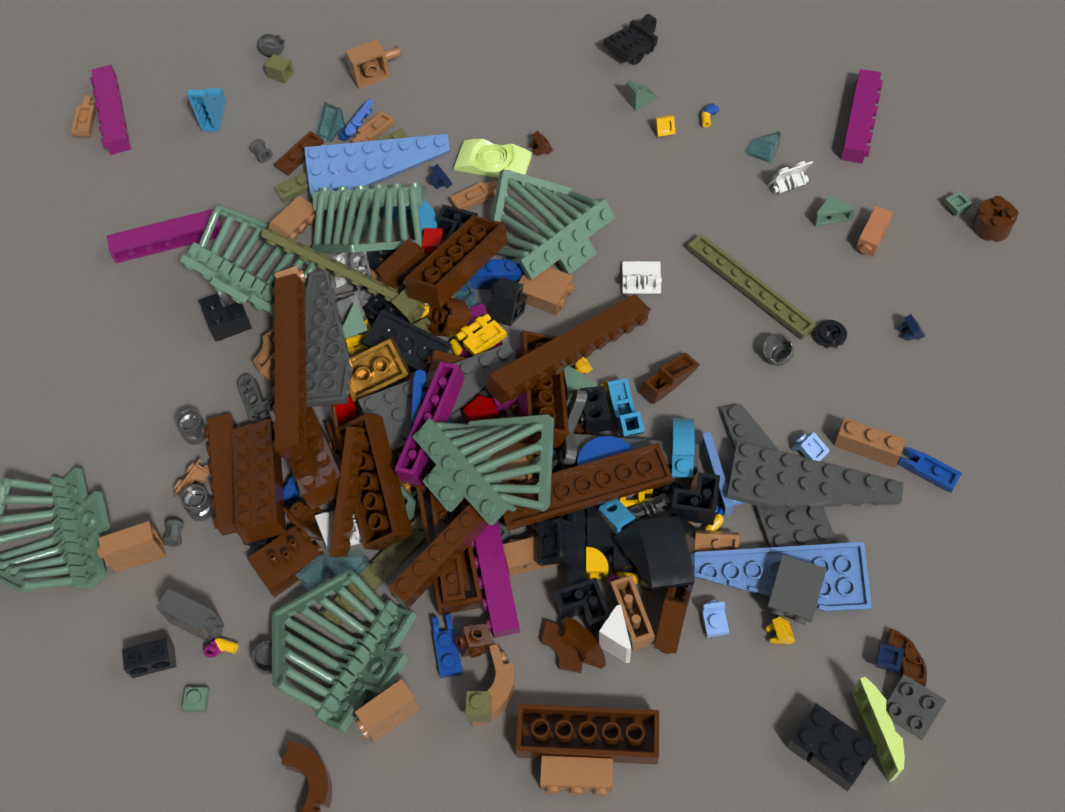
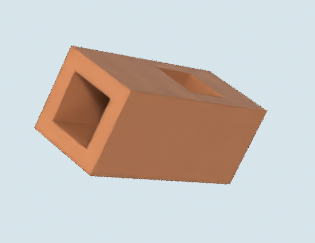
M875 206L859 238L856 247L857 251L874 257L890 225L893 212Z

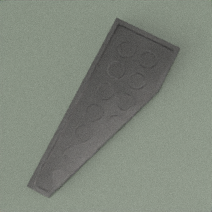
M509 343L454 363L460 366L465 380L449 417L471 401L481 390L485 389L491 373L517 360ZM436 371L426 374V388L422 390V392H425V396ZM414 379L358 400L363 415L367 413L383 417L392 453L404 448L411 432Z
M742 404L721 409L734 451L737 441L779 451ZM754 505L769 547L836 543V538L824 507L801 505L795 506V508L776 506V508L768 509Z
M737 441L726 498L768 509L776 508V506L795 508V506L808 505L809 507L842 506V504L861 506L864 503L896 505L902 501L904 482Z

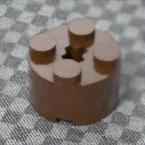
M1002 196L986 199L979 205L973 220V231L983 240L1003 241L1010 235L1019 212Z
M450 298L441 308L430 305L428 318H431V324H428L429 329L435 336L455 337L462 327L468 326V321L472 318V311L468 309L466 302L459 298Z

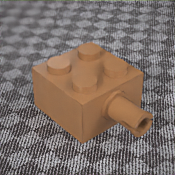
M378 39L345 51L351 76L358 89L389 78L387 61L401 57L398 46L384 51Z

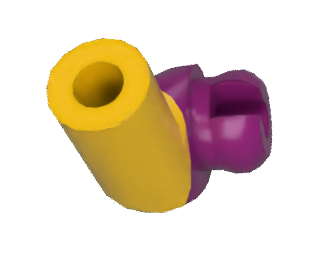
M452 339L449 342L452 344L451 348L455 355L465 358L473 357L466 348H462L457 339Z
M617 571L607 579V585L610 588L611 581L632 575L634 583L637 585L639 574Z
M217 638L204 647L203 652L207 657H215L224 651L235 654L239 644L223 638Z

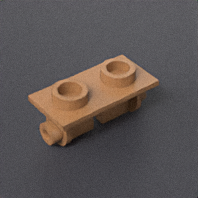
M200 459L196 464L191 463L185 472L188 474L184 480L180 479L174 486L175 498L178 494L181 495L186 487L194 485V482L202 485L210 475L207 465L200 466Z

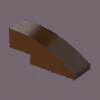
M685 352L659 367L656 374L644 380L639 392L652 404H655L684 382L700 364Z

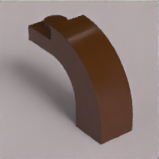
M290 741L281 764L286 769L300 773L307 778L309 792L302 812H321L320 805L329 808L332 799V781L329 771L317 754L310 748Z

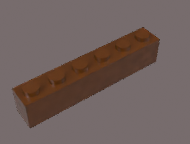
M232 414L207 418L208 426L205 427L206 436L209 438V444L206 445L207 453L211 456V461L208 462L209 472L212 474L210 488L214 492L211 504L216 513V516L213 517V525L222 536L236 533L232 429L237 428V424Z
M471 504L388 587L391 596L407 610L489 525Z

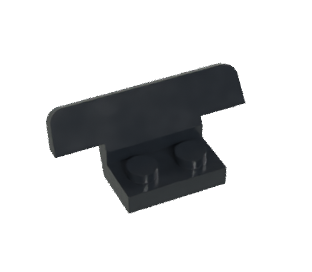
M584 509L568 513L567 520L559 518L538 522L537 564L540 566L558 563L566 565L567 586L586 581Z

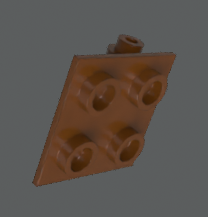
M296 502L291 508H282L288 514V520L300 528L299 532L305 538H313L318 541L323 540L314 517L322 513L320 507L311 510L308 504Z

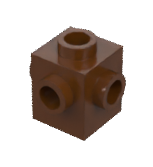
M469 623L461 627V630L455 636V645L459 649L461 657H479L489 650V646L493 645L487 624L474 625Z

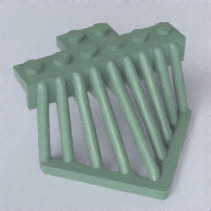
M507 169L500 171L491 220L508 224L528 236L533 243L507 235L509 244L521 247L525 251L501 248L496 254L516 257L512 260L513 263L520 264L528 280L534 279L557 261L564 273L571 274L597 254L589 237L615 218L605 198L593 199L573 192L570 187ZM508 186H512L545 218L548 226L511 198L507 193ZM504 204H508L537 227L541 235L507 216L503 212ZM556 205H558V206L561 207L563 210H565L567 214H565V213H564L560 208H558ZM544 206H546L551 212H553L556 215L557 219Z
M409 183V187H402V184H391V188L388 185H373V189H371V185L355 186V190H348V186L337 187V191H330V187L319 188L318 192H312L313 210H316L312 249L318 252L337 253L398 249L408 240L406 206H411L415 236L413 241L422 247L423 240L418 205H423L422 194H426V186H420V183ZM398 206L400 241L392 242L393 207ZM380 207H385L384 242L376 243ZM356 208H359L358 215H357V220H356V224H355V228H354V232H353V236H352V241H351V244H350V238H351V233H352V228H353V223H354ZM367 208H372L368 243L359 244ZM335 209H338L333 244H331ZM345 209H348V214H347V219H346V224H345V229H344L342 244H340V242H341V235H342V229H343L344 216H345ZM324 210H327L324 244H321Z
M216 204L199 244L193 242L190 250L183 254L180 259L187 269L202 273L201 276L211 281L210 284L214 286L216 291L222 294H229L232 296V300L240 304L250 301L255 308L261 311H268L274 319L273 304L275 303V297L273 295L274 287H272L276 279L274 273L283 271L295 254L298 256V259L292 267L297 266L299 271L304 262L308 265L303 272L306 281L309 279V273L314 272L317 268L316 262L304 261L299 258V254L287 252L267 281H262L283 251V247L277 245L257 274L253 276L251 273L272 246L265 241L248 266L241 269L240 266L260 238L263 229H268L270 224L220 204ZM219 216H226L227 218L211 250H208L206 246ZM233 221L241 222L226 251L220 257L217 253ZM249 226L256 228L236 260L232 263L229 262Z
M550 415L470 421L468 424L437 422L429 418L413 436L414 440L436 464L422 482L446 510L452 512L466 498L483 519L493 526L507 510L514 512L517 509L514 505L536 509L541 512L546 511L550 507L554 418ZM537 431L541 432V439L537 443L486 462L492 454ZM535 452L540 453V461L537 464L493 473L497 467ZM532 473L539 474V482L536 485L499 484L505 479ZM507 493L537 494L538 501L509 495Z
M74 468L63 479L51 477V484L1 478L0 525L49 518L56 519L50 524L1 535L0 544L57 531L50 538L0 554L1 583L24 593L35 589L67 585L92 589L107 576L103 559H100L97 547L99 546L98 538L110 529V522L102 492L94 491L88 496L82 469ZM10 487L53 492V495L14 496L8 495ZM7 504H55V507L51 510L2 516L4 507ZM58 544V545L55 546V547H52V548H49V549H45V550H42V551H38V552H35V553H31V552H34V551H37V550H40V549H43V548H46V547H49V546ZM58 554H62V555L59 556V557L50 558V559H46V560H42V561H37V560H41V559L48 558V557H51V556H55V555H58ZM66 564L65 566H62V567L49 568V567H53V566H58V565ZM70 574L69 577L54 578V579H45V580H37V581H26V580H33V579H39V578H46V577H52V576Z
M348 569L272 613V686L317 711L315 716L326 725L345 733L356 716L355 711L361 708L368 695L371 693L378 696L394 684L403 670L408 658L404 654L396 652L411 628L417 615L413 611L397 607L389 599L384 603L353 570ZM353 583L379 610L378 616L371 612L344 586ZM334 592L338 593L372 624L371 627L368 628L330 601L327 596ZM318 602L364 636V638L359 639L351 636L308 607ZM296 613L303 614L355 648V652L338 646L293 620L291 616ZM285 625L348 661V663L338 662L285 630ZM285 641L339 672L340 675H332L285 647ZM285 658L332 685V688H325L289 665H286ZM286 676L324 697V701L320 702L287 684Z

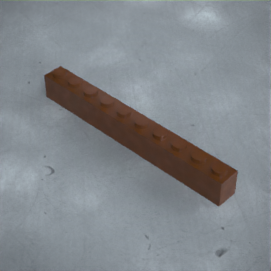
M297 273L275 279V288H273V295L275 297V303L273 304V311L275 313V320H273V327L275 329V336H273L275 353H273V360L275 362V369L273 370V377L275 379V387H273L275 404L273 405V412L275 414V422H273V430L275 432L273 448L283 459L308 454L305 284Z
M633 294L491 373L485 388L501 405L507 401H513L519 394L530 391L536 384L544 383L550 376L558 375L564 368L575 365L578 360L583 357H589L595 350L603 349L607 343L615 342L621 335L629 334L635 327L644 325L648 320V314L651 309L636 294Z

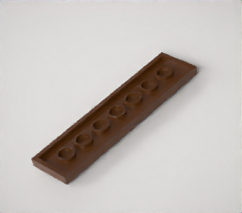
M655 443L552 473L550 507L546 511L541 512L536 509L514 505L517 508L514 512L507 510L502 516L507 531L667 485L673 483V478L659 443ZM539 477L514 485H536L539 482ZM507 493L509 495L538 501L537 494Z

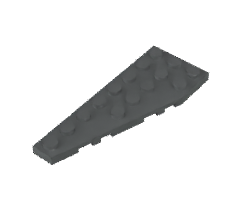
M328 271L309 273L305 296L307 407L347 404L353 368L331 275Z

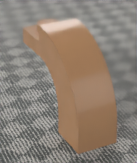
M498 644L489 646L496 671L495 680L487 690L490 691L492 697L491 721L507 708L515 689L513 662L506 664L505 651H500ZM472 722V726L476 727L488 722Z

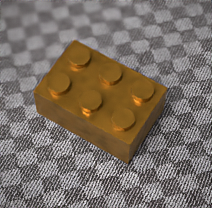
M390 338L350 358L353 370L349 393L353 401H356L411 374L394 338Z

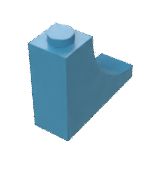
M205 88V90L188 89L187 96L201 131L219 132L226 105L223 90L219 88Z

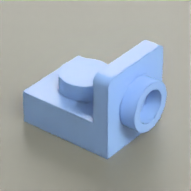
M814 432L809 434L803 433L795 439L796 444L792 447L793 451L800 450L806 458L821 461L830 451Z
M712 600L702 606L701 614L707 638L729 634L725 602Z

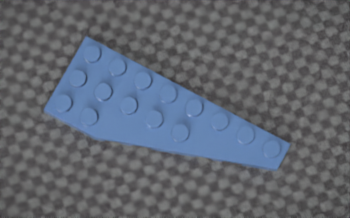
M440 134L304 147L310 198L313 200L312 192H318L319 188L330 187V191H337V187L348 186V190H355V186H369L376 182L380 183L404 173L409 168L418 167L421 163L428 160L432 161L449 154L448 135Z
M864 542L695 552V578L767 597L771 595L782 555L825 567L827 570L816 610L834 612L872 609Z

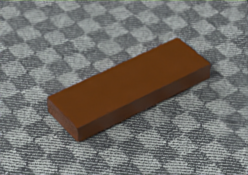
M311 131L308 132L274 163L275 168L289 176L306 160L304 147L321 146L324 144L323 138Z

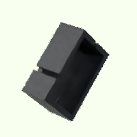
M817 703L787 746L789 750L803 760L812 751L814 756L809 764L846 791L854 784L878 747Z

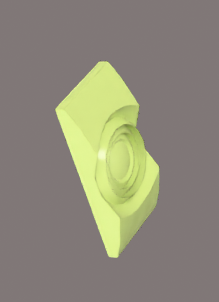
M485 139L465 140L457 157L454 170L499 178L500 171L504 169L526 175L532 158V152L512 143L498 145Z
M863 677L857 682L852 695L871 741L878 746L875 751L888 782L894 781L904 770L903 738L895 731L892 719L886 711L887 700L872 682Z

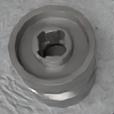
M192 408L184 409L178 413L175 418V425L185 442L191 445L204 442L207 438L205 433L207 425L200 413Z
M198 484L190 485L182 491L180 496L181 504L193 520L205 521L213 515L215 510L212 508L211 497L203 486Z

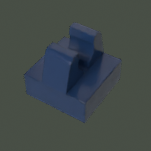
M438 164L432 167L434 173L429 177V180L436 189L444 185L449 188L453 183Z
M912 314L904 318L905 321L898 327L901 332L909 330L903 336L906 341L916 338L920 340L925 337L919 323Z
M881 643L875 667L899 673L904 649Z

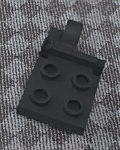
M646 14L641 22L632 20L630 21L629 28L626 27L604 39L603 45L626 61L636 65L641 62L645 53L650 54V51L654 52L658 41V36L653 34L656 29L657 19L650 14Z

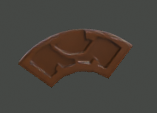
M565 616L561 620L562 638L576 647L581 655L582 663L603 669L606 661L598 641L583 625Z
M546 621L542 644L550 647L556 653L559 659L560 670L581 673V655L576 647L562 638V626Z
M890 629L886 644L904 649L900 668L901 678L905 674L925 687L927 681L926 665L915 644L902 633Z

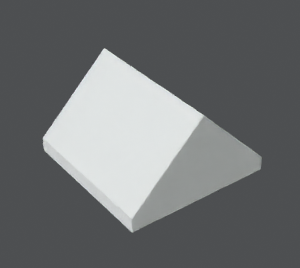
M617 605L599 631V645L624 663H630V640L622 607Z

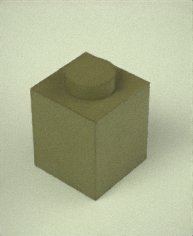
M275 54L264 65L268 78L282 83H286L294 73L291 60Z
M406 288L391 301L395 308L411 324L419 320L426 311L418 300L409 298Z
M467 691L465 710L467 721L491 723L492 697L490 691Z

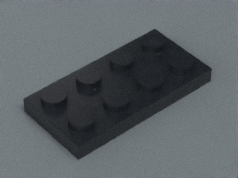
M381 309L363 342V345L372 348L390 338H394L407 366L415 371L421 369L426 374H428L430 369L427 367L429 356H433L435 350L449 353L452 347L451 343Z

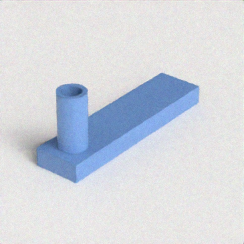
M711 431L702 433V444L711 473L720 475L718 496L725 516L733 514V507L744 504V502L726 498L728 486Z

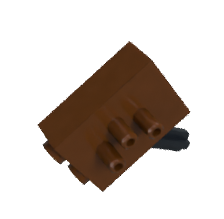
M297 525L273 541L262 539L248 544L243 542L244 545L258 550L249 556L247 560L274 598L325 563L321 556L324 554L323 550L317 543L313 545L310 541L312 538H305L299 532L300 528Z

